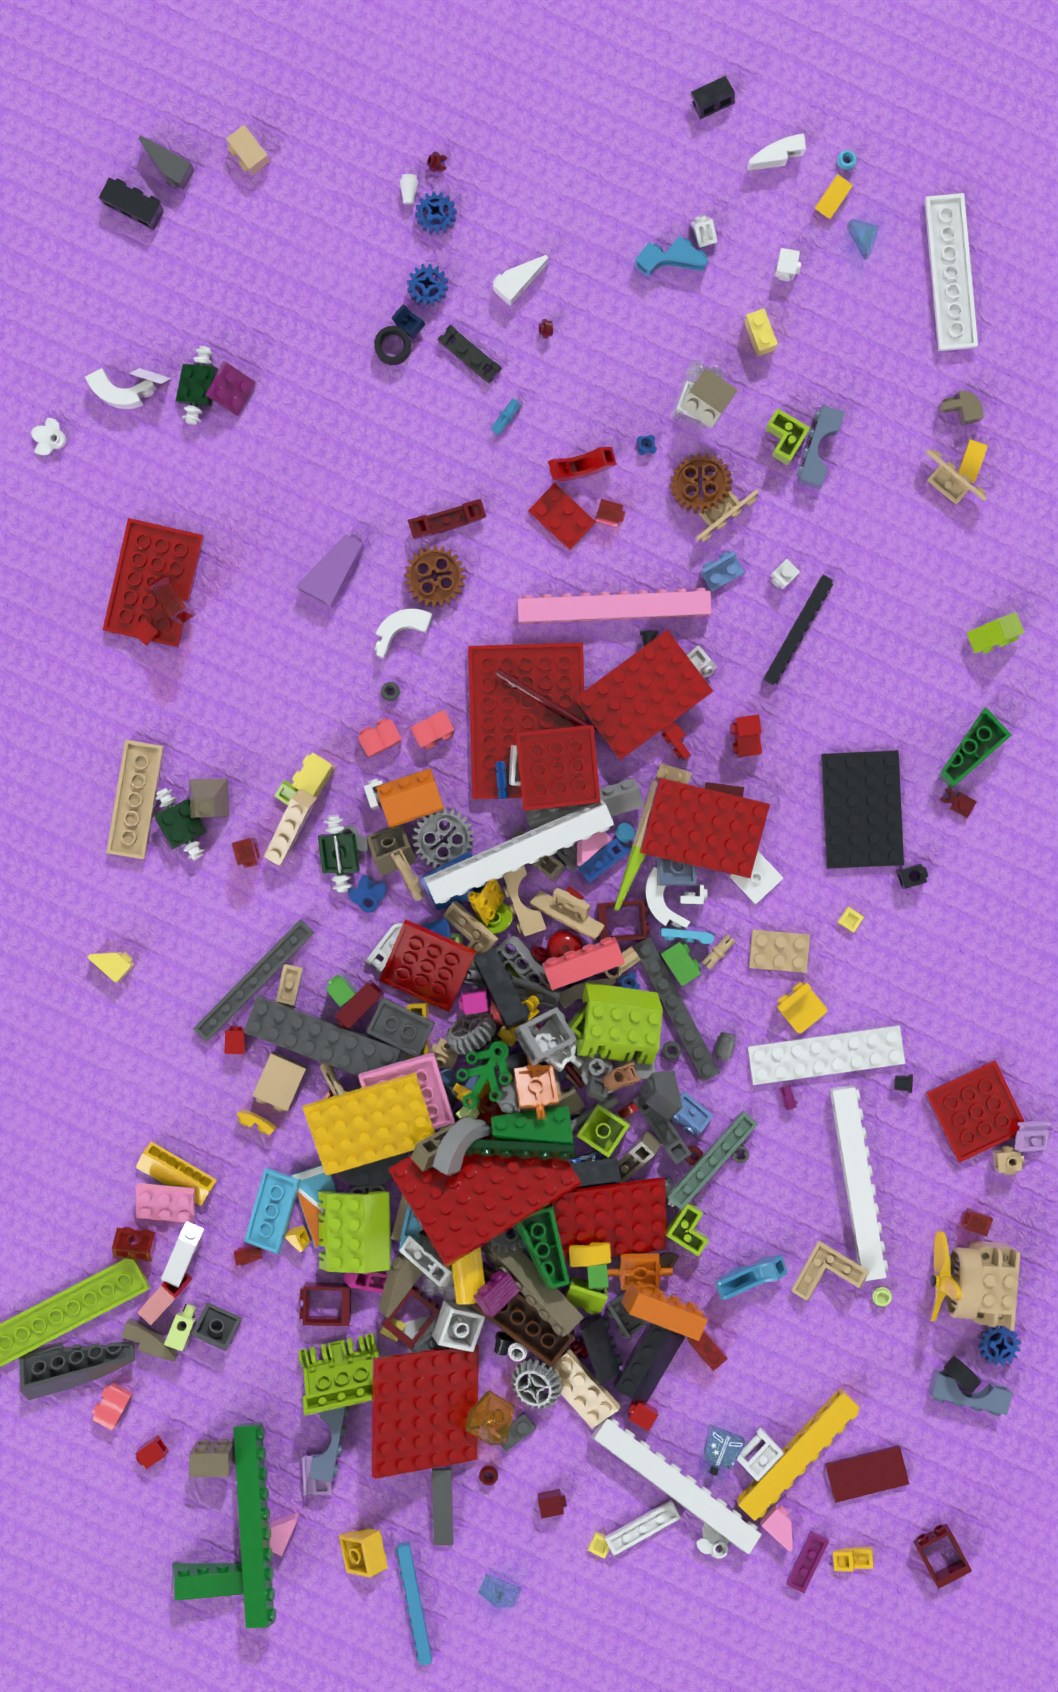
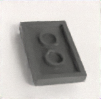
M383 997L366 1033L418 1057L436 1022Z

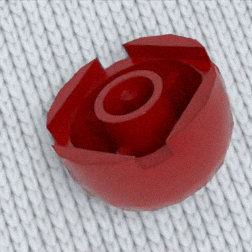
M558 930L551 935L547 942V954L549 958H559L568 951L582 949L584 942L580 935L573 930Z

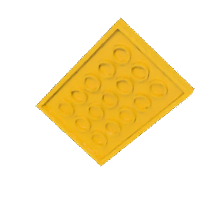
M416 1072L303 1105V1111L326 1176L413 1151L416 1143L435 1134Z

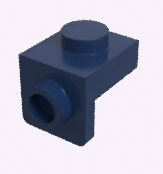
M404 304L391 318L397 327L402 328L413 339L426 325L422 319L410 312Z

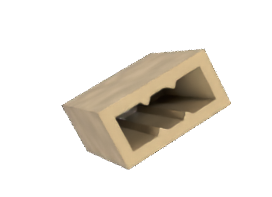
M273 1051L268 1058L252 1096L256 1097V1101L259 1103L274 1105L273 1108L280 1112L288 1111L308 1066Z

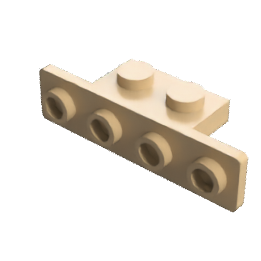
M928 449L925 452L926 455L939 465L926 481L955 505L958 504L968 491H971L983 502L988 499L985 497L987 493L979 486L973 487L970 484L972 480L965 474L960 476L955 472L957 468L949 461L947 463L943 462L940 459L942 455L935 449L932 451Z
M756 489L741 502H739L732 491H727L729 498L723 497L725 504L719 502V509L713 506L711 507V513L708 509H705L704 514L700 510L698 514L709 527L696 537V542L698 543L701 540L705 542L712 536L711 532L714 529L720 530L727 524L726 520L728 518L738 516L742 512L741 508L746 504L748 506L752 505L757 500L756 496L759 491Z
M556 888L553 892V897L543 891H539L530 902V906L593 940H596L604 929V924L589 917V904L559 888Z

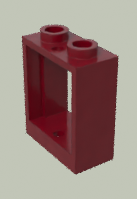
M644 900L623 901L621 905H639L640 934L608 936L606 908L615 907L616 902L597 903L598 921L604 924V929L600 933V941L606 937H615L617 941L647 939L646 934H650L649 923L645 921V915L649 913L648 904H644Z
M370 980L335 1015L337 1017L336 1022L342 1028L347 1027L349 1029L384 992Z
M306 1282L303 1288L300 1289V1300H303V1307H300L299 1314L300 1319H303V1325H350L351 1287L346 1283ZM310 1290H342L341 1316H310Z
M416 1286L409 1290L390 1317H385L380 1323L410 1349L414 1347L440 1313L437 1309L439 1305L431 1298L428 1301L423 1298L422 1295L424 1293ZM410 1295H413L432 1311L413 1338H410L391 1322Z
M947 1523L936 1526L933 1531L921 1534L913 1541L938 1589L972 1572ZM948 1535L960 1560L934 1572L922 1548Z

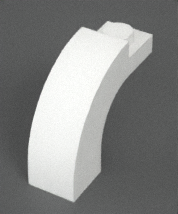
M102 368L85 376L89 386L101 400L120 409H133L143 406L141 398L150 397L157 390L154 382L150 380H145L127 389L117 388L112 385L107 373Z
M404 609L388 616L376 632V635L382 638L381 641H377L375 646L376 655L385 659L393 637L404 629H414L427 634L433 614L420 609Z
M653 867L645 884V899L650 912L665 926L670 919L672 920L671 925L679 929L682 926L687 928L690 921L675 914L666 906L663 898L666 886H658L657 868Z

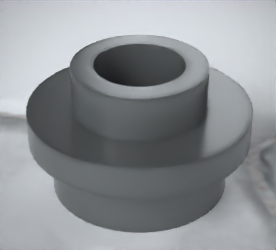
M387 682L381 688V695L387 701H395L400 695V689L397 684ZM390 688L394 689V694L388 695L387 690Z
M668 1041L663 1045L662 1053L665 1058L675 1060L681 1054V1047L676 1041ZM674 1047L675 1052L672 1054L669 1053L668 1048Z

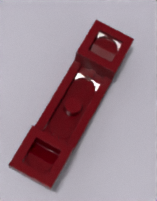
M477 499L464 503L462 506L428 516L422 515L407 521L412 537L416 539L453 530L482 520L487 516L482 500Z

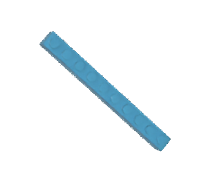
M410 1541L398 1543L396 1555H399L398 1565L402 1570L400 1576L404 1580L403 1591H406L405 1601L409 1606L407 1607V1612L411 1616L409 1621L410 1626L413 1627L414 1648L418 1652L416 1654L417 1662H420V1666L432 1664L433 1658Z

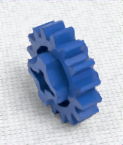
M435 191L432 192V196L426 193V199L420 198L419 202L421 205H416V210L419 211L415 213L416 218H419L417 220L418 225L423 224L422 230L429 229L430 235L433 231H436V234L439 235L440 230L447 233L446 227L452 229L453 224L451 221L456 222V216L454 215L457 214V210L453 208L455 206L454 201L449 202V195L444 198L443 192H440L439 196L436 195ZM446 208H448L449 210L448 217L444 213L446 211ZM424 210L428 213L426 219L423 216Z
M421 264L422 269L419 270L415 267V274H409L412 280H407V285L411 286L407 290L408 293H412L410 297L412 300L416 299L417 305L423 302L424 307L428 303L434 307L435 301L439 304L441 303L440 297L446 298L444 291L449 290L448 286L445 285L448 283V278H444V271L439 273V266L432 269V264H429L428 268ZM433 275L436 276L439 279V281H436L433 278ZM427 283H431L428 288H425ZM416 289L420 290L423 295L421 296L420 294H418Z
M987 1325L988 1331H981L984 1335L983 1338L978 1337V1340L982 1343L978 1345V1348L983 1350L980 1353L981 1356L986 1357L985 1360L988 1363L992 1361L994 1366H997L998 1362L1005 1366V1361L1011 1364L1010 1358L1014 1357L1017 1359L1015 1352L1021 1351L1017 1347V1345L1021 1344V1341L1015 1339L1019 1335L1005 1326L991 1328ZM1006 1334L1009 1335L1011 1343L1007 1341ZM987 1346L992 1348V1355L989 1353Z

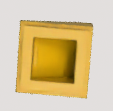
M304 1225L291 1228L285 1235L287 1241L299 1252H303L311 1242Z

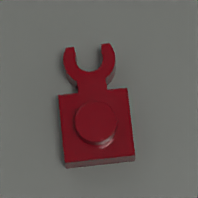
M945 789L944 791L949 793V798L940 797L939 800L943 803H951L950 810L964 818H968L977 801L961 792H958L957 796H955L953 790Z

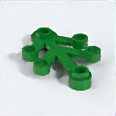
M497 1041L490 1046L489 1050L473 1051L466 1056L469 1064H474L479 1059L490 1058L487 1065L470 1069L462 1068L457 1071V1078L461 1081L481 1074L471 1093L463 1097L462 1102L467 1109H473L479 1105L480 1099L478 1095L487 1080L491 1089L490 1099L497 1102L502 1098V1092L499 1090L494 1071L497 1062L501 1072L499 1076L500 1083L507 1085L512 1081V1076L508 1071L505 1060L508 1057L509 1048L504 1042ZM497 1048L501 1049V1055L496 1053ZM471 1054L475 1056V1061L470 1060ZM461 1071H464L466 1073L465 1078L461 1077ZM503 1075L508 1077V1082L503 1081ZM494 1092L499 1094L498 1099L493 1097ZM468 1098L472 1099V1105H469L467 1103Z

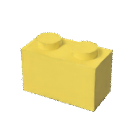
M765 308L747 314L744 323L756 356L759 357L775 351L778 344Z

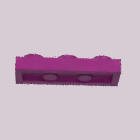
M810 1531L786 1581L787 1586L805 1593L829 1543L827 1538Z

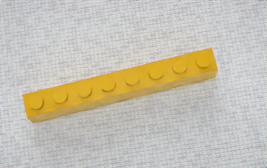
M840 1387L782 1449L785 1454L758 1482L754 1479L736 1498L738 1506L754 1521L758 1517H763L767 1512V1508L779 1500L780 1494L792 1486L793 1480L805 1472L806 1466L819 1457V1452L832 1443V1438L845 1429V1424L858 1415V1410L860 1409L858 1403Z

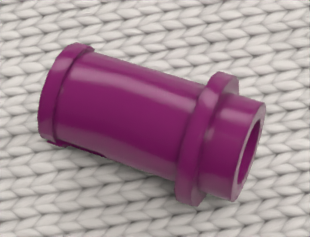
M791 1085L780 1087L779 1090L784 1102L783 1107L786 1110L796 1108L798 1102L795 1101Z

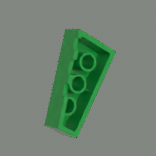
M985 707L938 776L952 789L1009 739L1012 734Z
M569 1107L544 1109L546 1116L544 1119H537V1111L491 1117L494 1140L574 1144Z
M547 1205L515 1226L544 1285L553 1289L570 1284L553 1207Z
M242 1562L172 1563L174 1601L244 1594Z

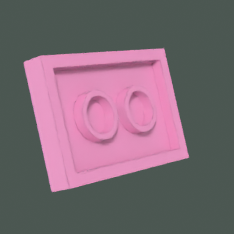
M137 1183L136 1218L194 1223L195 1188Z

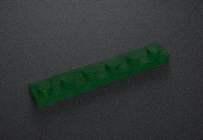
M475 1140L468 1147L464 1155L481 1154L484 1157L500 1155L504 1158L520 1156L524 1159L539 1157L544 1160L559 1158L560 1160L568 1161L570 1158L575 1159L576 1149L574 1144Z

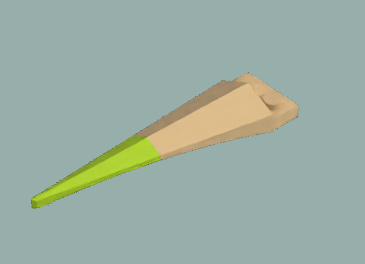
M660 763L655 780L651 781L614 910L618 911L631 883L646 854L640 853V848L659 777L688 784L691 772Z

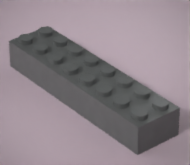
M263 995L256 997L244 1030L246 1034L357 1076L366 1071L398 1063L403 1051L380 1039L351 1028H342L335 1022L290 1005L276 1002V1000Z

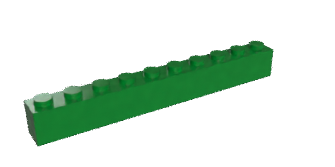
M262 1422L241 1423L234 1426L233 1429L246 1628H268L276 1620V1609L274 1608L273 1601L275 1590L272 1586L274 1570L271 1568L273 1555L272 1548H270L271 1529L268 1522L270 1509L267 1506L269 1490L266 1488V1479L268 1473L267 1468H265L266 1449L263 1443L265 1430L262 1427Z

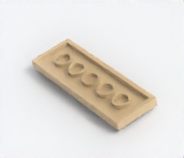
M125 740L106 853L146 859L164 746Z

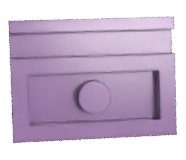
M1018 1122L1020 1128L1016 1133L1014 1150L1019 1152L1047 1150L1049 1137L1047 1127L1050 1126V1122Z
M303 1455L304 1496L332 1495V1482L309 1478L312 1458L315 1455Z

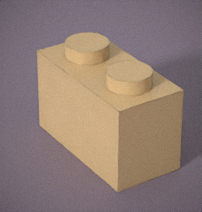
M245 125L226 138L229 145L227 146L228 151L233 157L237 156L240 161L238 163L244 172L249 171L253 176L270 163L268 155Z

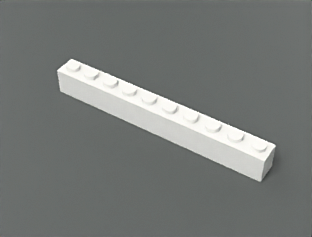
M601 799L600 803L589 804L427 876L425 881L435 903H445L450 900V897L463 895L468 892V889L473 887H481L488 880L499 879L506 872L517 871L524 864L535 863L542 856L553 855L560 848L571 847L578 840H586L596 832L607 831L614 823L605 802Z
M853 1085L830 1088L858 1264L870 1271L865 1281L886 1278L888 1265L887 1261L883 1260L882 1254L885 1252L884 1242L880 1241L879 1235L882 1234V1227L880 1222H877L876 1215H879L877 1203H874L873 1196H876L874 1184H871L870 1177H873L871 1165H868L867 1162L870 1154L868 1146L864 1144V1139L867 1136L865 1127L861 1125L863 1112L858 1107L860 1093Z
M612 1417L605 1419L597 1426L591 1438L744 1553L750 1554L762 1535L757 1531L758 1527L750 1521L744 1522L741 1519L743 1516L734 1509L732 1512L726 1508L727 1504L719 1498L717 1500L712 1498V1492L703 1486L700 1489L695 1485L696 1480L689 1475L684 1477L680 1474L681 1469L673 1463L668 1465L664 1462L666 1458L658 1452L652 1453L647 1443L642 1440L639 1443L634 1439L635 1435L628 1429L623 1431L618 1427L620 1423Z

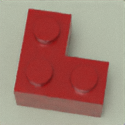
M759 714L733 719L729 725L730 733L735 738V743H732L733 753L737 754V758L761 755L760 734H762Z

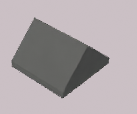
M207 1302L191 1336L226 1351L242 1318Z

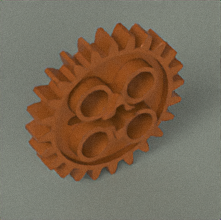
M698 453L697 458L691 455V460L689 461L683 458L685 464L678 463L679 470L673 469L675 476H670L671 482H673L670 483V488L673 489L671 494L675 496V503L679 502L680 508L686 505V512L693 508L694 514H696L698 509L701 510L702 514H704L705 509H708L711 513V507L713 506L719 509L718 503L725 504L723 497L729 498L727 491H732L730 484L733 481L730 478L731 471H727V464L723 465L722 459L716 462V455L710 459L708 453H706L705 457ZM700 468H702V478H703V482H702L703 498H702V499H700V488H699V485H700L699 469H700ZM710 471L715 472L711 476L706 475ZM691 473H694V474H695L694 477H691V478H688V477H687V475H689V474H691ZM710 489H714V490H715L714 493H711V494H708V493H707V491L710 490ZM691 491H695V492H696V493H695L694 495H692V496L687 495V494H688L689 492H691Z
M437 545L434 546L433 550H430V547L427 546V552L420 548L419 556L413 553L414 561L408 559L411 567H405L409 571V573L404 574V577L409 579L405 582V585L411 586L407 590L408 593L414 592L412 598L419 597L418 603L421 604L425 601L426 607L430 603H432L433 608H436L437 603L443 607V602L445 601L450 605V598L457 600L455 593L462 594L459 587H465V584L461 582V580L466 579L465 575H461V573L465 572V568H459L463 562H456L458 555L451 556V549L446 553L444 546H442L440 551ZM439 561H446L447 567L440 570L437 568V564ZM420 566H428V572L420 574L418 572ZM436 572L437 575L452 572L451 575L438 576L437 581H434L433 578H430L433 576L432 573ZM421 578H430L422 582L418 581ZM443 580H451L452 585L449 588H443L441 586ZM425 584L433 585V590L430 593L423 591Z

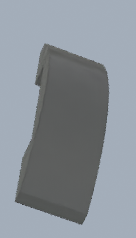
M642 1095L633 1100L676 1165L692 1154L669 1119L664 1118L647 1105Z

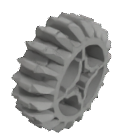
M488 1012L462 1015L447 1030L446 1041L456 1054L467 1055L480 1049V1047L486 1045L487 1041L491 1040L497 1029L495 1020H493V1017Z
M532 1357L518 1364L512 1373V1390L516 1391L515 1397L521 1398L520 1403L523 1401L526 1403V1407L532 1405L533 1410L537 1407L540 1410L545 1407L548 1409L556 1403L557 1398L561 1395L563 1385L560 1382L562 1378L557 1376L558 1371H554L553 1367L548 1366L545 1362L542 1363L540 1358L535 1361ZM525 1374L529 1376L527 1380H525ZM545 1388L549 1389V1393L545 1394Z

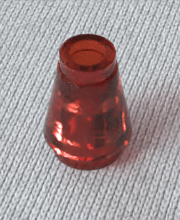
M489 1094L481 1098L480 1108L491 1116L499 1114V1105L490 1099Z
M259 1247L238 1248V1250H234L236 1266L241 1265L242 1267L263 1259L261 1248Z

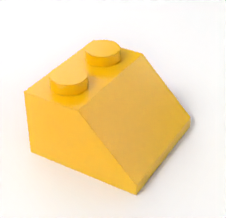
M367 1528L338 1535L346 1573L371 1578L388 1568L380 1530Z

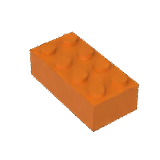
M640 1281L636 1283L629 1282L621 1303L630 1315L697 1341L700 1340L708 1319L703 1314L704 1311L699 1309L696 1303L691 1301L685 1303L681 1301L680 1297L673 1294L667 1296L664 1294V1291L658 1288L653 1290L647 1288V1285Z

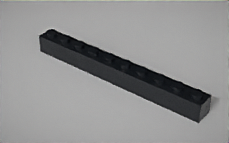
M824 574L820 577L762 680L771 685L779 682L780 673H784L786 663H789L792 659V652L795 653L798 648L796 646L797 643L802 641L804 631L807 632L810 627L808 625L809 622L813 621L816 616L814 613L816 610L819 611L822 606L820 604L821 601H824L827 597L826 592L831 590L833 586L831 578Z

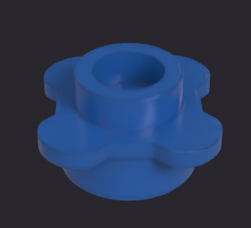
M653 435L639 436L636 442L639 444L638 453L640 455L645 453L654 454L657 448L655 447V437Z
M634 972L626 976L620 975L618 978L623 988L638 990L640 987L636 981L637 975Z

